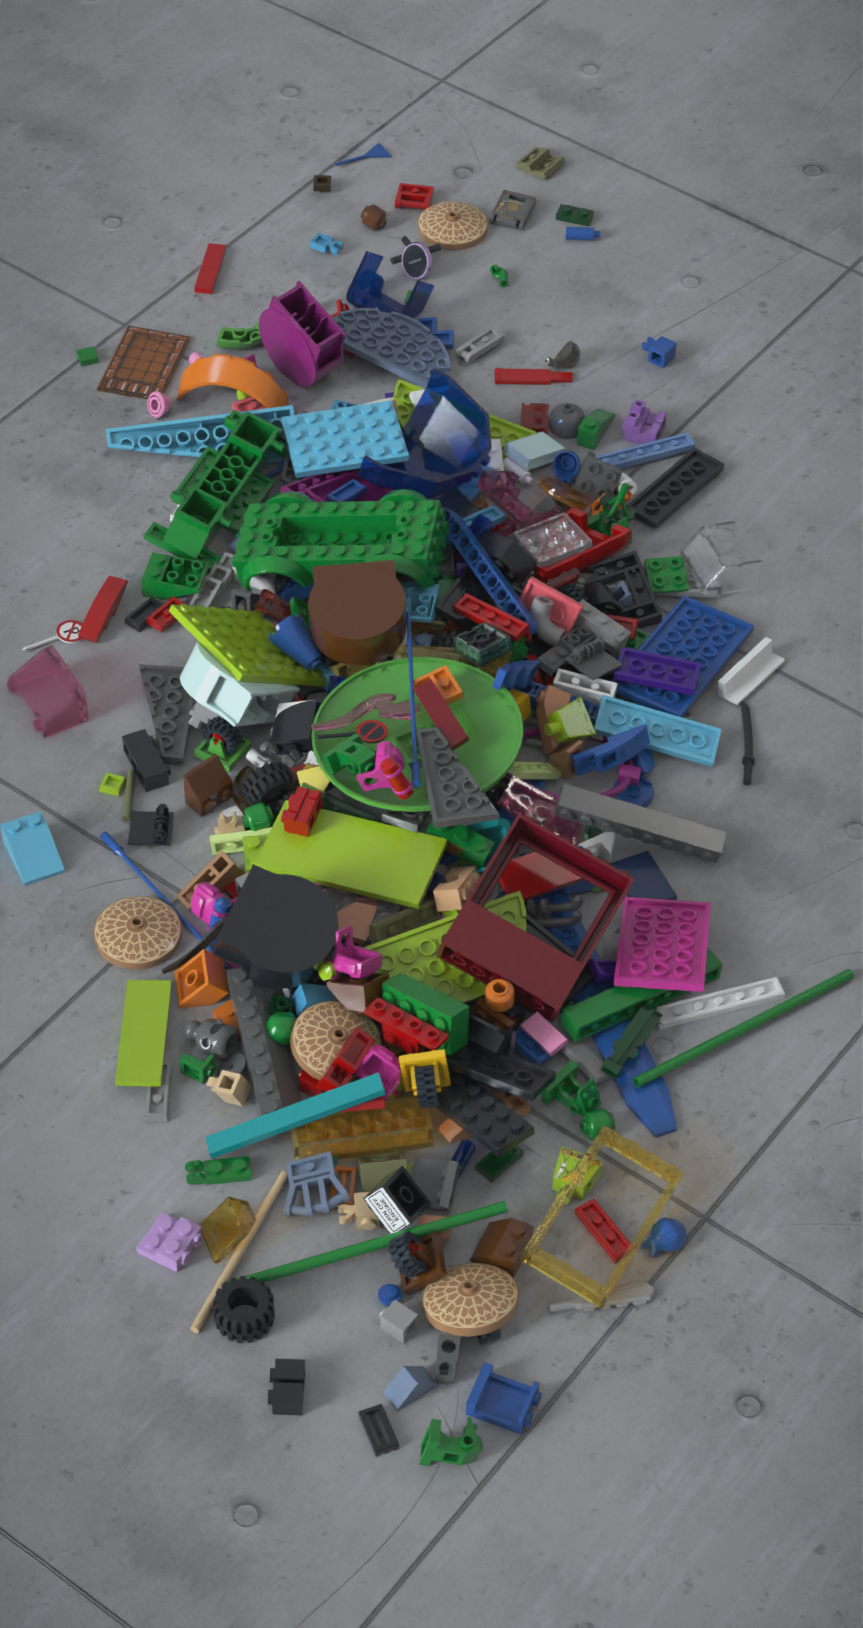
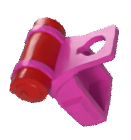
M390 741L378 743L375 769L357 775V780L363 790L392 788L393 792L400 799H407L414 793L412 782L402 772L405 769V763L401 751ZM366 778L378 779L374 784H368L364 781Z

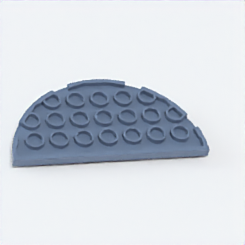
M378 308L350 309L339 312L338 316L332 317L346 334L343 342L344 349L424 389L448 384L451 369L448 352L439 338L436 339L430 333L431 330L417 320L394 311L391 313L380 312Z

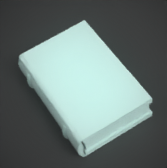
M540 432L506 443L504 454L528 471L552 463L554 457L560 451H564L565 448L544 432Z

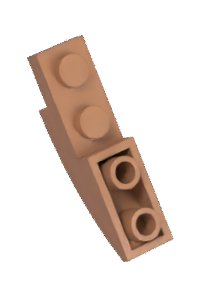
M501 1092L492 1094L519 1116L530 1114L531 1106L522 1097L517 1095L505 1097ZM450 1118L439 1126V1131L450 1143L472 1137Z

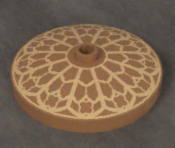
M446 201L431 205L420 214L418 219V232L421 238L430 245L440 244L441 249L463 250L473 247L485 238L488 230V221L485 214L479 208L459 201Z
M146 896L128 897L112 903L102 911L94 926L95 945L101 956L115 966L131 970L147 969L165 962L176 952L182 938L181 922L175 910L159 899Z
M325 1001L308 1007L299 1015L291 1032L290 1043L294 1058L300 1067L312 1077L320 1080L356 1026L375 1039L370 1049L375 1044L381 1045L380 1033L369 1016L357 1014V1011H349L339 1001ZM355 1073L347 1084L359 1080Z
M467 1263L446 1269L447 1275L428 1284L423 1292L422 1302L427 1320L438 1330L455 1336L470 1337L493 1332L508 1323L515 1315L519 1306L518 1286L513 1277L499 1267L483 1263Z

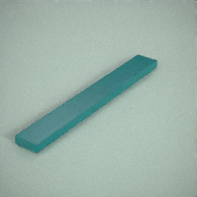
M378 1072L206 1136L209 1154L213 1159L383 1096L386 1092L381 1076Z

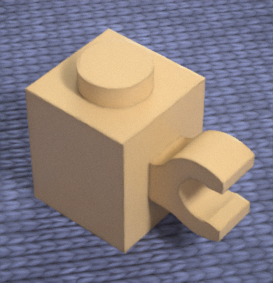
M232 811V816L225 817L224 812H221L220 818H217L218 826L214 827V835L245 831L243 815L236 816V812Z
M225 1070L221 1071L218 1079L209 1077L206 1084L212 1087L211 1091L215 1092L224 1102L244 1106L252 1088L241 1074Z
M369 1192L354 1193V1205L341 1204L338 1206V1213L347 1214L339 1216V1224H348L355 1218L356 1230L380 1228V1220L363 1199Z

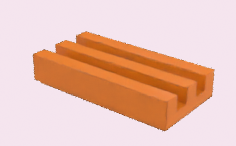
M335 1166L337 1178L338 1172H342L341 1185L345 1190L347 1173H351L349 1192L351 1200L341 1204L354 1205L357 1167ZM333 1184L331 1185L330 1199L336 1196V1188Z

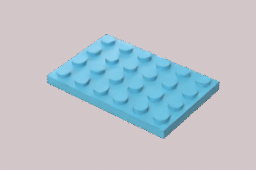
M392 400L281 417V425L296 478L409 461L408 450Z

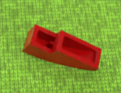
M356 1026L316 1086L327 1092L346 1085L358 1069L375 1039Z

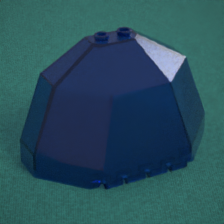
M434 368L425 391L403 428V438L408 450L409 461L382 465L365 455L358 476L382 490L409 489L422 493L429 499L436 500L469 483L474 477L478 479L483 470L482 467H487L491 460L489 454L492 449L489 414L455 380Z

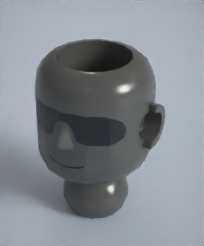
M208 1018L202 1023L192 1020L187 1023L184 1030L185 1037L190 1041H195L198 1050L206 1055L212 1054L217 1059L230 1058L239 1046L240 1036L238 1030L234 1026L224 1023L220 1018L217 1020Z

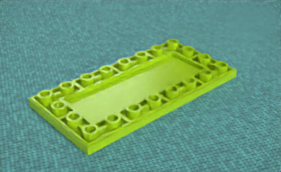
M285 800L254 865L275 874L295 875L313 883L317 882L320 885L419 909L447 846V839L420 832L416 833L404 828L325 809L320 810L308 837L298 835L297 833L292 834L284 830V823L281 822L283 811L288 810L289 801Z

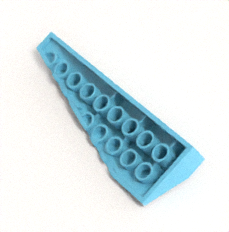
M293 405L248 411L279 427L281 432H283L281 417L294 415ZM231 413L106 429L108 448L199 458L207 446L218 452L224 447L232 430L224 427V419ZM273 452L266 464L277 463L285 458Z

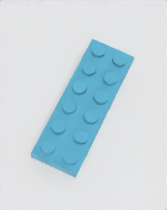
M606 695L602 696L594 725L596 734L610 737L646 724L650 743L645 748L709 767L713 766L722 729Z

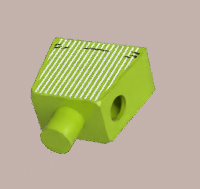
M581 697L548 715L549 723L544 726L545 734L547 736L554 735L558 743L585 740L596 734Z

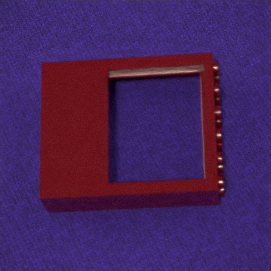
M518 814L442 940L436 957L485 985H488V983L495 979L509 981L513 985L516 1002L534 1013L538 1012L546 1020L553 1023L627 895L634 878L628 872L613 867L609 861L593 856L588 849L577 847L570 839L556 835L549 827L540 826L531 817ZM520 844L525 845L609 893L572 958L483 908Z

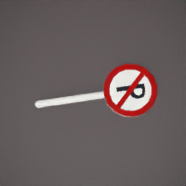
M76 620L63 621L57 626V636L26 646L23 650L27 651L57 639L65 643H77L83 640L78 636L82 623Z

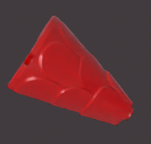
M571 507L566 511L547 544H544L535 562L537 565L534 567L535 578L548 584L574 575L577 571L586 569L591 564L617 555L630 544L631 529L615 524L611 527L612 537L589 529L587 513Z

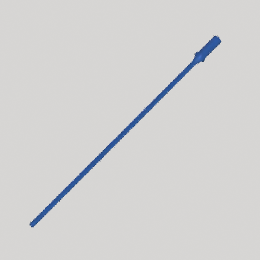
M407 611L413 762L410 768L412 771V786L418 788L421 786V764L417 760L410 611Z
M103 832L100 837L114 851V854L121 856L162 901L175 910L179 919L201 941L203 937L125 855L123 847L108 832ZM209 945L207 949L214 954L215 950ZM224 960V966H225V968H226L227 970L232 969V968L228 965V963Z

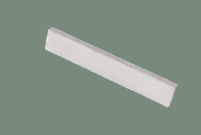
M773 977L656 1007L658 1008L657 1011L663 1014L657 1024L661 1030L785 998V992L778 978Z

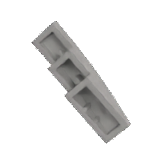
M224 552L218 564L215 563L209 575L205 576L199 593L194 594L188 606L200 605L202 607H211L218 602L233 580V554Z

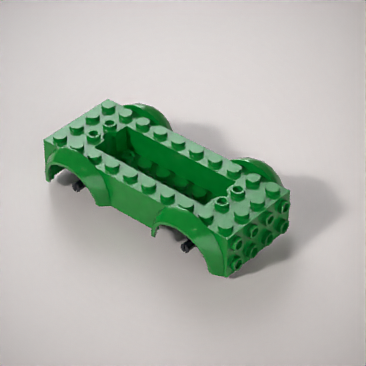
M409 489L394 490L384 495L379 501L315 502L307 495L299 492H281L269 498L265 503L249 504L247 512L244 513V524L240 528V538L236 542V553L232 557V565L236 568L237 579L241 582L243 589L252 591L250 580L259 574L267 573L269 576L275 577L273 581L275 586H281L283 578L290 577L299 582L302 587H308L314 582L313 567L394 560L396 579L401 577V575H406L415 580L420 589H427L435 586L436 578H439V563L443 561L442 550L446 547L445 536L449 533V523L445 521V509L442 508L440 500H430L422 493Z

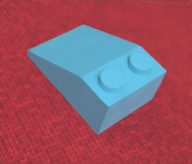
M41 811L0 824L3 842L24 886L65 872L53 837Z

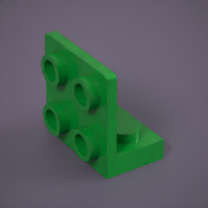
M684 556L644 560L643 569L654 594L689 591Z

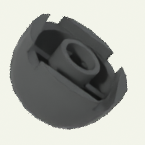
M573 403L559 404L551 411L549 430L551 433H556L559 438H577L578 427L585 418V414L579 406Z

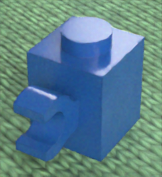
M663 336L659 337L656 341L654 338L648 337L647 343L642 342V349L649 351V362L664 368L675 358L677 343Z

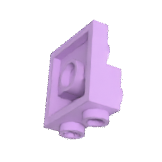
M161 1212L137 1245V1253L178 1272L180 1267L186 1265L189 1261L192 1250L201 1244L203 1239L201 1226L183 1217L176 1220Z

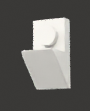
M604 832L578 844V846L588 849L595 857L600 856L602 859L611 862L616 833Z

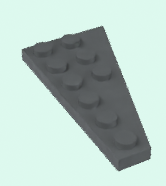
M139 664L163 762L183 764L190 730L188 722L192 717L189 712L195 702V699L189 695L180 681V675L184 667Z
M437 727L417 729L416 736L434 828L499 820V813L496 809L492 808L487 796L482 794L477 782L467 768L460 763L457 754L453 753L450 749L449 743Z

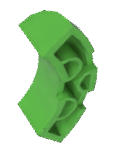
M259 322L249 329L222 327L217 338V347L227 349H244L263 343Z

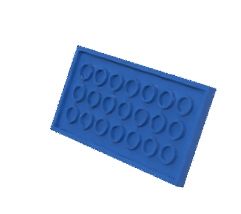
M684 595L638 650L702 663L694 696L624 682L613 678L611 682L618 683L616 694L642 706L683 718L754 630V625Z

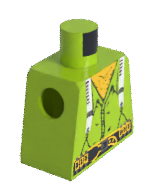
M562 1146L553 1176L552 1189L558 1192L556 1199L563 1204H568L571 1197L583 1200L601 1177L603 1161Z

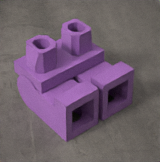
M635 400L622 424L624 439L639 445L659 440L666 427L667 412L650 413V408H646V402Z

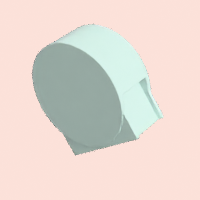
M197 641L180 675L181 684L190 696L206 708L221 715L234 727L274 723L278 703L292 702L296 692L300 691L295 685L239 682L199 641Z

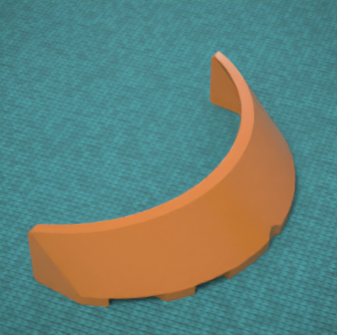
M213 354L212 357L206 358L200 357L189 365L182 374L176 399L180 401L186 393L195 388L218 385L244 392L259 401L266 408L288 406L286 391H282L268 371L263 372L255 367V363L228 354Z

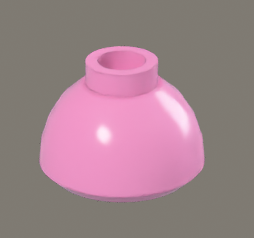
M152 392L147 402L150 414L155 418L164 416L172 408V400L164 393Z

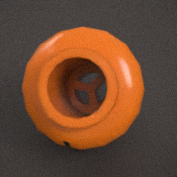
M495 979L488 983L485 989L487 1006L495 1012H505L512 1008L515 1000L513 985L505 979Z

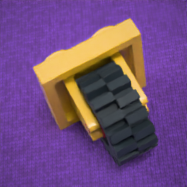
M445 1049L399 1056L405 1092L413 1091L414 1096L418 1095L420 1109L439 1106L438 1092H442L441 1087L451 1086Z

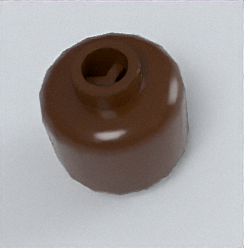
M367 205L360 216L362 223L373 231L379 228L383 229L387 223L386 212L376 205Z

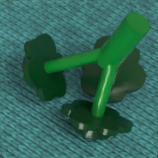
M622 483L617 497L609 493L600 497L603 510L609 513L608 515L602 512L598 513L602 516L601 520L604 524L611 525L616 523V520H622L624 517H627L628 521L634 519L637 511L633 510L632 507L626 508L624 501L630 487L629 484ZM619 503H621L622 509L619 510L617 514H615L614 517L616 520H614L611 517L616 512V510L619 509L618 505Z

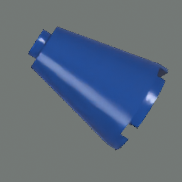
M297 613V617L290 615L275 627L277 632L274 635L270 633L268 640L307 670H315L322 664L323 656L315 645L312 634L299 613Z

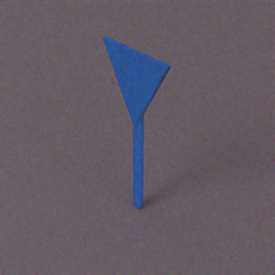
M378 143L366 154L337 162L335 166L367 157L392 158V156Z

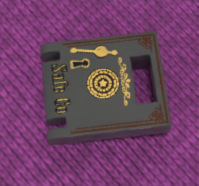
M503 190L490 215V222L494 223L496 219V224L516 229L518 222H520L519 230H523L536 205V197Z

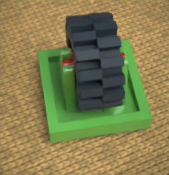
M217 716L203 729L204 740L196 748L194 754L195 757L203 761L216 754L226 771L230 773L252 747V740L240 735L241 731L236 729L237 726L234 727L224 718L221 719L220 716Z

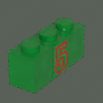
M432 820L426 832L428 835L447 839L445 851L478 868H482L494 845L493 841L463 825L434 828Z

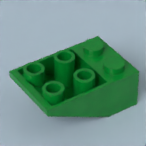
M152 552L141 579L142 596L162 600L172 598L173 596L178 597L199 593L210 564L208 562Z

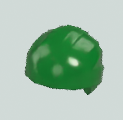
M278 1012L271 1015L265 1024L271 1039L279 1044L291 1046V1032L297 1018L290 1012Z

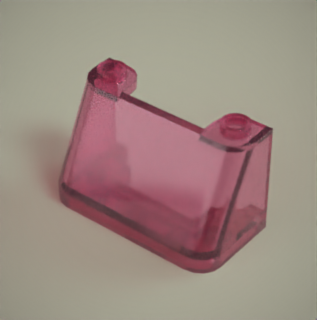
M483 470L478 480V487L481 492L532 539L537 542L548 541L563 513L557 508H551L549 511L533 510L523 504L517 498L521 491L516 486V480H518L519 476L513 471Z
M53 645L43 648L8 677L6 685L9 692L15 695L21 694L34 714L35 720L32 721L36 732H40L44 739L89 721L85 692Z

